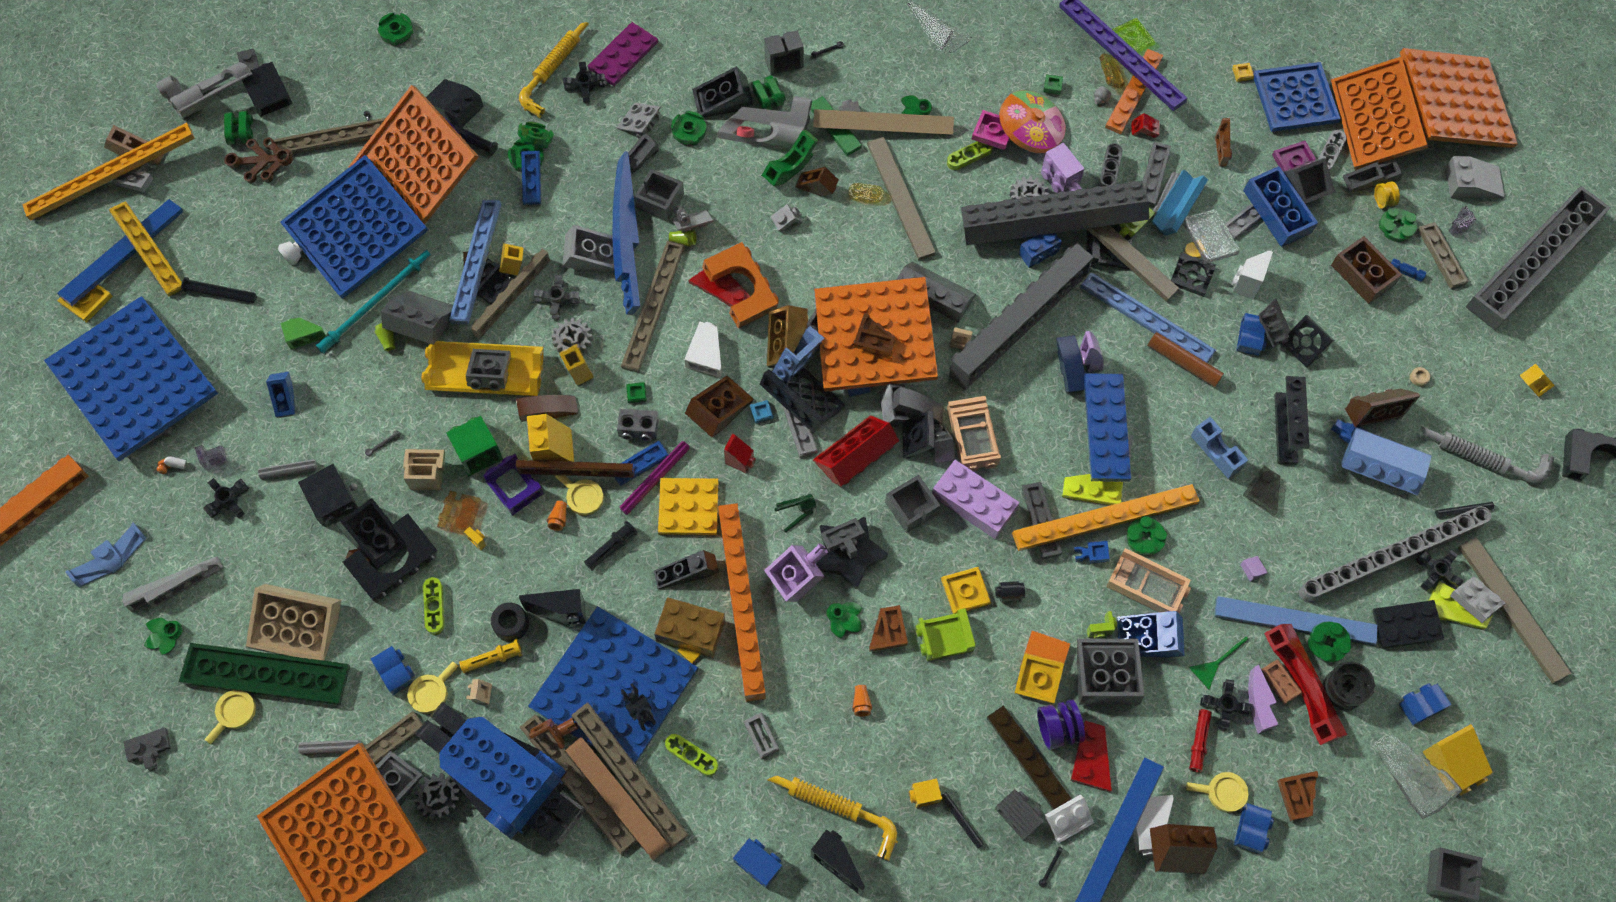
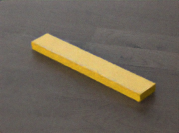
M125 201L110 208L111 215L169 297L181 291L182 281L128 203Z

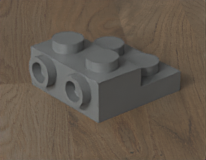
M473 349L466 372L467 386L475 390L481 387H487L493 391H498L500 388L505 389L509 375L508 367L511 352Z

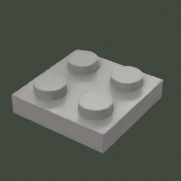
M1474 576L1455 589L1450 595L1481 623L1505 605V602L1497 594L1493 593L1482 581Z

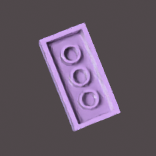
M957 460L953 461L932 491L937 501L994 539L998 537L1015 514L1020 503Z

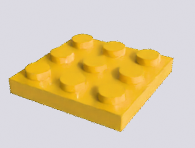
M660 478L658 535H717L719 480L715 478Z

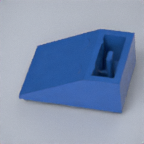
M1177 611L1117 617L1118 639H1138L1140 657L1170 658L1185 656L1183 617Z

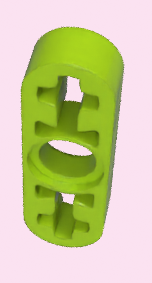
M976 141L949 154L947 166L951 170H959L990 155L993 146ZM973 152L975 156L970 158L965 153Z
M431 577L425 580L423 584L424 621L426 630L432 635H437L444 630L445 626L443 586L439 579ZM432 583L438 586L434 588L436 596H432V591L428 588L431 587ZM431 602H439V608L437 610H429V604ZM432 616H435L437 623L440 624L436 626V629L430 626L433 624Z
M671 734L666 738L665 746L669 753L704 776L710 777L717 773L718 763L714 757L678 734ZM677 739L679 746L684 748L682 755L679 754L681 752L679 748H671V740L676 741ZM689 750H695L698 753L697 758L693 761H689L686 758V753ZM702 755L704 756L702 760L705 763L709 764L710 761L713 762V770L708 769V771H705V766L702 763H699V766H696V764L700 761Z

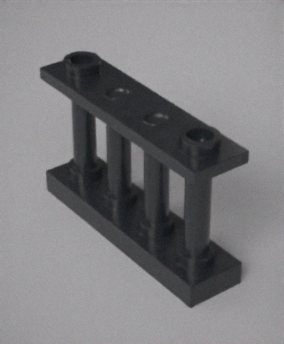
M1286 376V393L1276 392L1274 394L1277 463L1297 465L1298 448H1310L1306 377Z

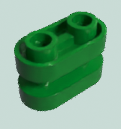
M772 75L764 77L763 84L759 80L751 82L753 93L762 109L771 110L772 103L776 107L784 105L786 97L784 92L780 91L776 77L773 78ZM765 90L768 91V93L770 94V97H768V95L766 94Z
M248 111L239 112V117H235L233 112L224 114V136L227 145H236V139H240L242 144H246L249 139H253V131L251 129L253 116ZM239 124V132H236V125Z

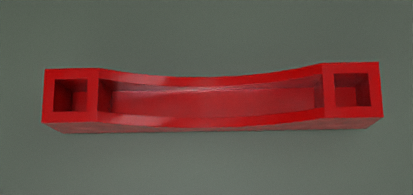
M1280 624L1265 632L1264 634L1273 652L1287 667L1302 692L1310 718V726L1319 744H1329L1347 736L1292 624Z

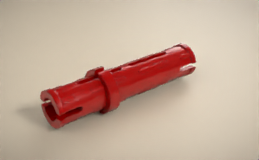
M1201 709L1198 712L1195 739L1190 750L1192 757L1189 770L1198 773L1203 771L1204 757L1207 755L1206 743L1212 715L1211 711Z

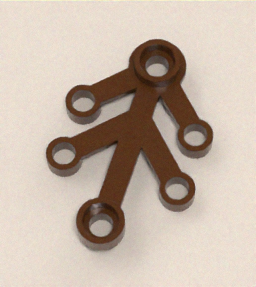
M268 137L264 139L263 145L268 150H272L275 155H268L259 147L255 139H249L246 142V146L259 156L239 157L235 153H229L225 156L224 162L231 169L238 168L240 165L256 164L250 171L244 174V180L248 183H254L257 179L256 175L268 163H273L267 170L261 173V178L265 182H271L274 177L273 174L281 166L290 165L294 156L290 150L280 149L275 141Z

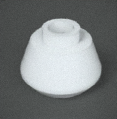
M289 241L280 244L278 247L279 252L291 265H296L302 256L300 252L303 250L296 242L292 244Z

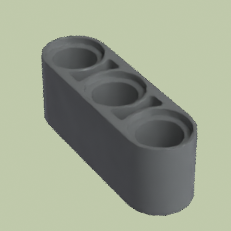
M1112 143L1106 149L1098 183L1100 187L1116 184L1123 152L1119 144Z

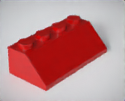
M870 415L814 458L813 461L833 483L842 486L849 483L856 474L863 472L869 464L877 461L883 453L891 450L899 442V439L889 422Z

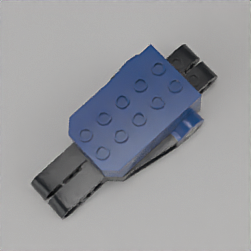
M441 702L430 715L441 726L438 728L429 720H426L415 733L418 738L439 754L440 768L453 779L481 815L511 840L518 832L526 836L532 828L553 845L565 828L555 821L551 815H555L566 825H569L580 812L577 806L560 794L566 786L561 779L567 772L558 763L539 749L502 732L483 716L466 720L444 702ZM448 732L453 735L452 738L447 735Z

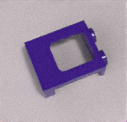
M516 454L505 457L502 463L496 467L489 468L483 475L486 483L512 516L544 494L540 484L535 482L530 474H519L526 482L527 488L513 498H508L496 483V480L509 470L515 469L517 471L516 460H518Z

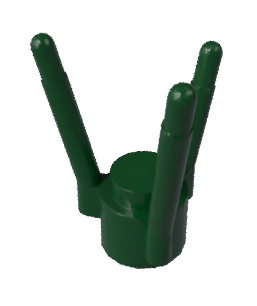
M812 494L776 503L777 507L774 509L776 512L793 506H798L801 512L805 511L804 514L786 527L784 532L789 531L805 517L813 514L812 509L816 508V502Z

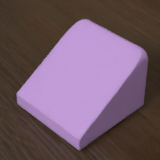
M1258 556L1243 560L1240 564L1250 581L1268 573Z

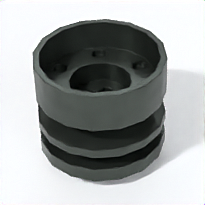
M1351 661L1344 662L1329 672L1323 681V687L1335 708L1352 710L1372 696L1375 681L1367 667L1361 663Z

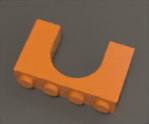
M743 242L705 259L702 266L711 282L731 273L743 274L751 280L754 286L753 295L730 308L729 314L737 328L745 326L767 315L769 311L777 309L779 302L777 295L770 290L767 278H763L760 273L759 264L753 261L750 249L747 246L745 247Z

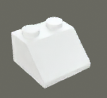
M1272 251L1246 259L1244 265L1239 266L1237 274H1235L1232 285H1234L1233 292L1254 299L1263 283L1273 253Z

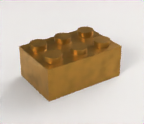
M667 597L654 634L656 642L684 648L714 658L725 624V613Z

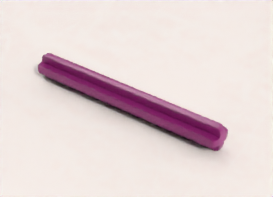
M681 441L623 502L620 510L628 515L660 481V478H663L690 449L689 445L685 441Z

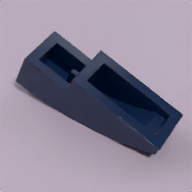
M1075 335L1056 338L1060 369L1064 378L1066 393L1085 390V372Z

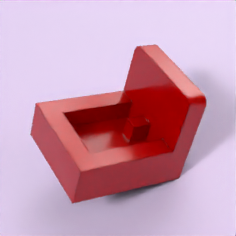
M1143 113L1132 121L1133 136L1141 132L1153 138L1159 136V120Z

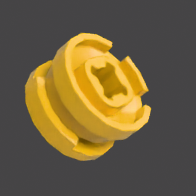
M1395 182L1376 185L1374 197L1379 208L1383 209L1387 206L1394 207L1398 205L1400 193Z

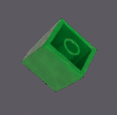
M481 416L473 417L466 423L454 426L450 431L446 432L468 477L503 460L498 445Z

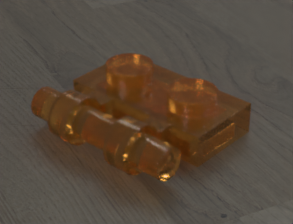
M449 491L448 497H445L443 502L445 504L443 511L439 513L437 527L445 529L446 523H450V531L465 535L464 531L469 527H473L482 500L481 498L462 494L460 501L455 500L457 493ZM452 507L457 508L454 516H450Z

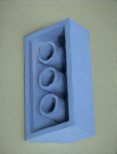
M1356 428L1341 460V465L1345 469L1418 495L1427 476L1431 455Z

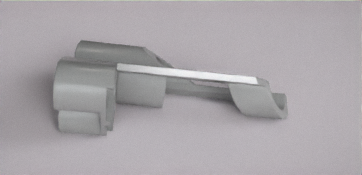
M240 62L223 70L222 73L185 90L182 89L179 81L173 75L157 82L156 86L161 95L168 99V102L181 119H184L210 105L220 91L250 76L252 72L246 64ZM233 76L236 78V79H234V80H232V81H230V82L224 84L223 86H221V87H219V88H217V89H215V90L209 92L208 94L204 95V92H205V91H207V90L213 88L214 86H216V85H218V84H220V83H222V82L228 80L229 78H231V77H233Z
M794 96L791 112L741 107L735 115L730 117L721 126L717 135L720 139L790 151L802 130H808L807 125H809L812 99ZM744 121L771 125L770 136L762 139L740 137L734 134V132Z

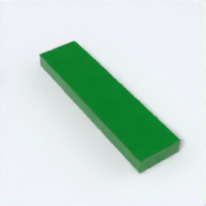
M823 96L812 101L811 111L813 114L814 109L834 110ZM825 128L846 156L862 148L860 142L849 129Z

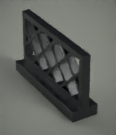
M1119 224L1110 225V226H1111L1112 228H1114L1118 233L1121 231V230L1117 227ZM1087 230V252L1094 257L1091 267L1097 264L1130 269ZM1127 234L1124 238L1132 245V237ZM1105 251L1111 259H1101V253Z
M805 368L794 376L797 377V382L789 381L786 383L779 379L773 370H767L764 372L759 384L812 433L816 432L821 424L839 413L846 406L831 391L824 392L823 384ZM801 378L808 379L810 384L801 383ZM788 386L798 387V392H794ZM801 388L810 389L811 394L801 393ZM814 390L821 391L823 396L814 395ZM802 398L811 399V404H807ZM815 400L824 401V406L815 405ZM828 402H833L837 407H828ZM815 410L824 411L825 416L822 417Z

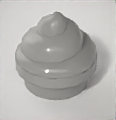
M1103 86L1094 91L1096 105L1103 104L1111 99L1112 93Z

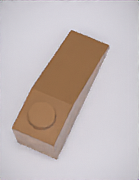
M113 125L106 138L104 148L121 156L148 141ZM164 154L147 163L159 165Z

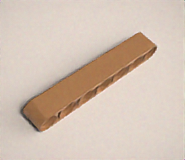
M582 737L565 749V752L572 758L653 861L670 848L665 839Z

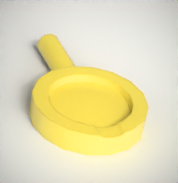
M564 475L555 476L569 488L566 498L568 506L574 513L587 516L594 514L600 509L604 496L598 483L587 479L573 483Z
M452 661L439 677L423 675L411 683L407 696L414 710L430 714L434 712L441 702H446L448 693L444 682L459 667L456 663Z
M231 690L222 695L215 707V715L219 723L204 740L212 744L226 727L229 729H239L251 722L256 711L255 700L247 692Z
M1222 772L1216 775L1209 785L1189 782L1186 784L1187 791L1207 793L1212 805L1226 813L1240 810L1248 800V787L1245 781L1237 774L1231 772Z

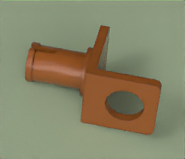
M573 717L558 726L550 718L532 728L529 737L532 739L549 730L560 749H563L565 745L563 736L579 729L577 722L574 723Z

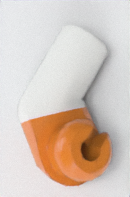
M171 456L166 457L158 462L157 472L166 474L168 468L171 467L184 469L186 460Z

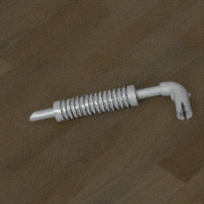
M1423 426L1421 427L1425 436L1440 442L1438 447L1446 448L1450 452L1457 453L1461 457L1464 456V458L1475 461V463H1479L1487 468L1490 467V469L1503 475L1508 471L1524 478V481L1534 484L1541 483L1548 476H1551L1550 470L1554 462L1552 455L1548 460L1549 454H1543L1539 467L1536 468L1535 472L1525 471L1511 465L1510 458L1503 455L1500 456V454L1489 451V449H1485L1477 444L1474 445V443L1463 440V438L1459 439L1458 436L1452 435L1447 431L1442 435Z

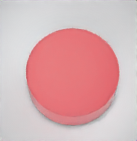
M739 126L737 128L738 136L745 138L754 137L755 130L747 126Z

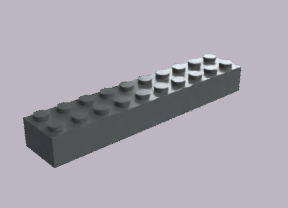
M1132 181L1130 183L1113 184L1104 187L1097 186L1090 189H1077L1069 192L1041 194L1034 197L967 205L961 207L966 245H974L1149 220V200L1143 181Z
M1580 186L1467 304L1466 308L1496 330L1602 219L1611 207Z
M1076 244L1073 248L1069 247L1061 259L1057 258L1048 271L1044 270L1036 282L1033 281L1029 284L1026 292L1020 293L1015 298L1011 306L1008 304L1002 310V314L999 317L995 316L986 329L982 328L973 341H968L963 351L954 354L951 358V366L949 367V377L966 391L1088 275L1094 257L1079 244Z

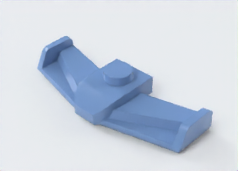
M134 522L114 545L106 540L92 550L91 554L94 556V560L65 571L78 588L110 573H114L123 567V564L146 539Z

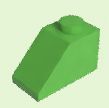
M299 317L280 323L285 341L291 350L320 341L326 337L321 326Z

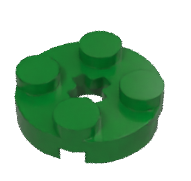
M389 13L383 16L378 23V33L381 39L393 46L407 41L413 35L412 22L403 13H400V15Z
M687 111L682 115L678 114L671 124L673 138L686 145L698 144L707 132L703 117L693 111ZM690 125L692 126V130H686L685 127H689Z
M526 122L525 125L521 123L517 131L521 143L526 145L531 143L541 148H548V145L552 143L554 133L551 129L550 131L546 130L545 125L536 122Z
M519 139L514 142L512 148H509L508 159L516 171L522 172L521 151H540V166H542L544 152L543 148L531 143L526 145L521 143Z
M1390 207L1380 218L1379 228L1380 230L1382 229L1386 238L1395 242H1402L1410 239L1416 232V215L1401 208ZM1399 222L1402 226L1397 228L1394 223Z
M1148 516L1133 521L1127 530L1128 546L1139 555H1156L1166 543L1167 532L1158 521ZM1142 533L1150 534L1151 540L1146 539L1144 541Z
M1325 621L1315 625L1311 630L1308 646L1312 654L1323 661L1335 662L1344 658L1351 650L1350 635L1340 623ZM1327 636L1334 639L1332 647L1324 643L1327 641Z

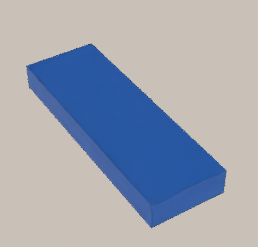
M521 151L523 205L541 204L540 151Z
M657 441L622 462L633 464L635 470L633 478H614L622 486L662 462L669 454L660 441Z

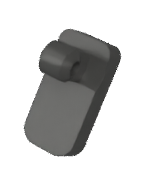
M644 134L628 152L632 169L639 170L651 154L653 155L658 152V143L651 136Z

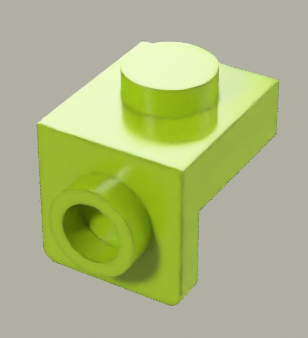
M1107 611L1105 614V623L1090 624L1088 626V637L1104 639L1106 636L1113 634L1117 628V621L1112 616V611Z

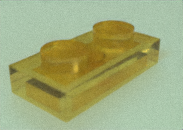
M1103 53L1099 59L1107 84L1119 89L1122 88L1125 84L1117 60L1112 55Z

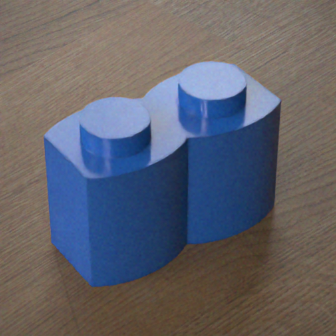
M1245 313L1242 317L1236 351L1259 356L1260 352L1265 350L1267 340H1264V336L1267 333L1260 323L1258 315Z
M393 646L371 658V661L389 692L395 695L411 685L414 681L412 677L415 674L409 665L405 667L402 662L405 657L400 649L395 650Z
M1428 683L1419 688L1421 692L1415 694L1412 691L1402 697L1404 701L1399 705L1413 726L1452 705L1438 683L1433 686Z
M1249 803L1245 804L1241 811L1234 846L1258 854L1266 850L1269 845L1267 831L1268 829L1271 830L1274 823V818L1271 817L1272 811Z

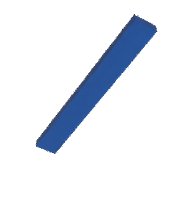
M168 199L144 219L141 224L150 237L153 238L182 214L183 210ZM125 235L57 293L58 296L73 306L137 251Z
M1144 757L1075 902L1102 901L1164 770V766Z

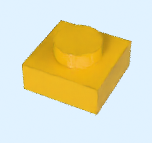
M469 527L464 531L467 539L480 551L486 546L483 540L485 536L478 529L474 531Z

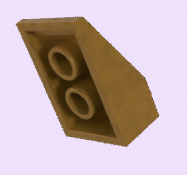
M787 305L769 311L768 367L777 364L785 348L794 353L807 328V308Z

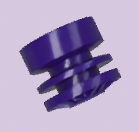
M1067 700L1065 704L1064 702H1059L1058 713L1053 705L1038 707V724L1048 750L1063 747L1064 737L1069 745H1073L1075 741L1077 743L1084 742V723L1074 700Z

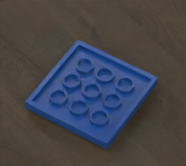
M1321 62L1256 70L1253 72L1254 81L1271 132L1339 123L1340 116Z

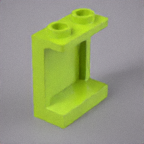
M966 608L957 610L956 614L927 620L919 618L918 625H915L917 637H921L923 643L920 644L921 654L926 656L927 661L973 652L976 647Z

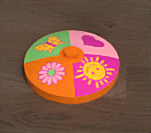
M1027 90L1011 93L1000 107L999 119L1006 135L1019 147L1034 153H1046L1058 146L1064 139L1066 132L1064 118L1059 109L1043 95Z

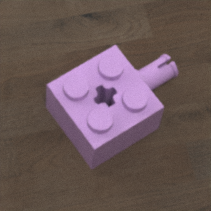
M1062 143L1047 151L1041 174L1045 180L1048 179L1054 192H1069L1082 189L1080 182L1084 167L1068 147Z
M821 543L809 554L803 546L791 545L764 571L786 602H797L825 577L816 563L828 551Z

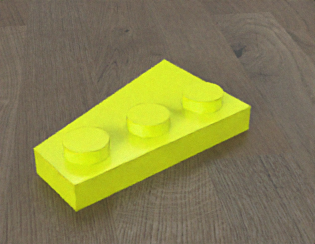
M1090 474L1065 477L1062 497L1114 505L1121 503L1123 482L1091 481Z
M1440 581L1437 583L1428 601H1435L1439 619L1454 621L1483 630L1487 628L1492 616L1481 623L1450 596L1455 589Z

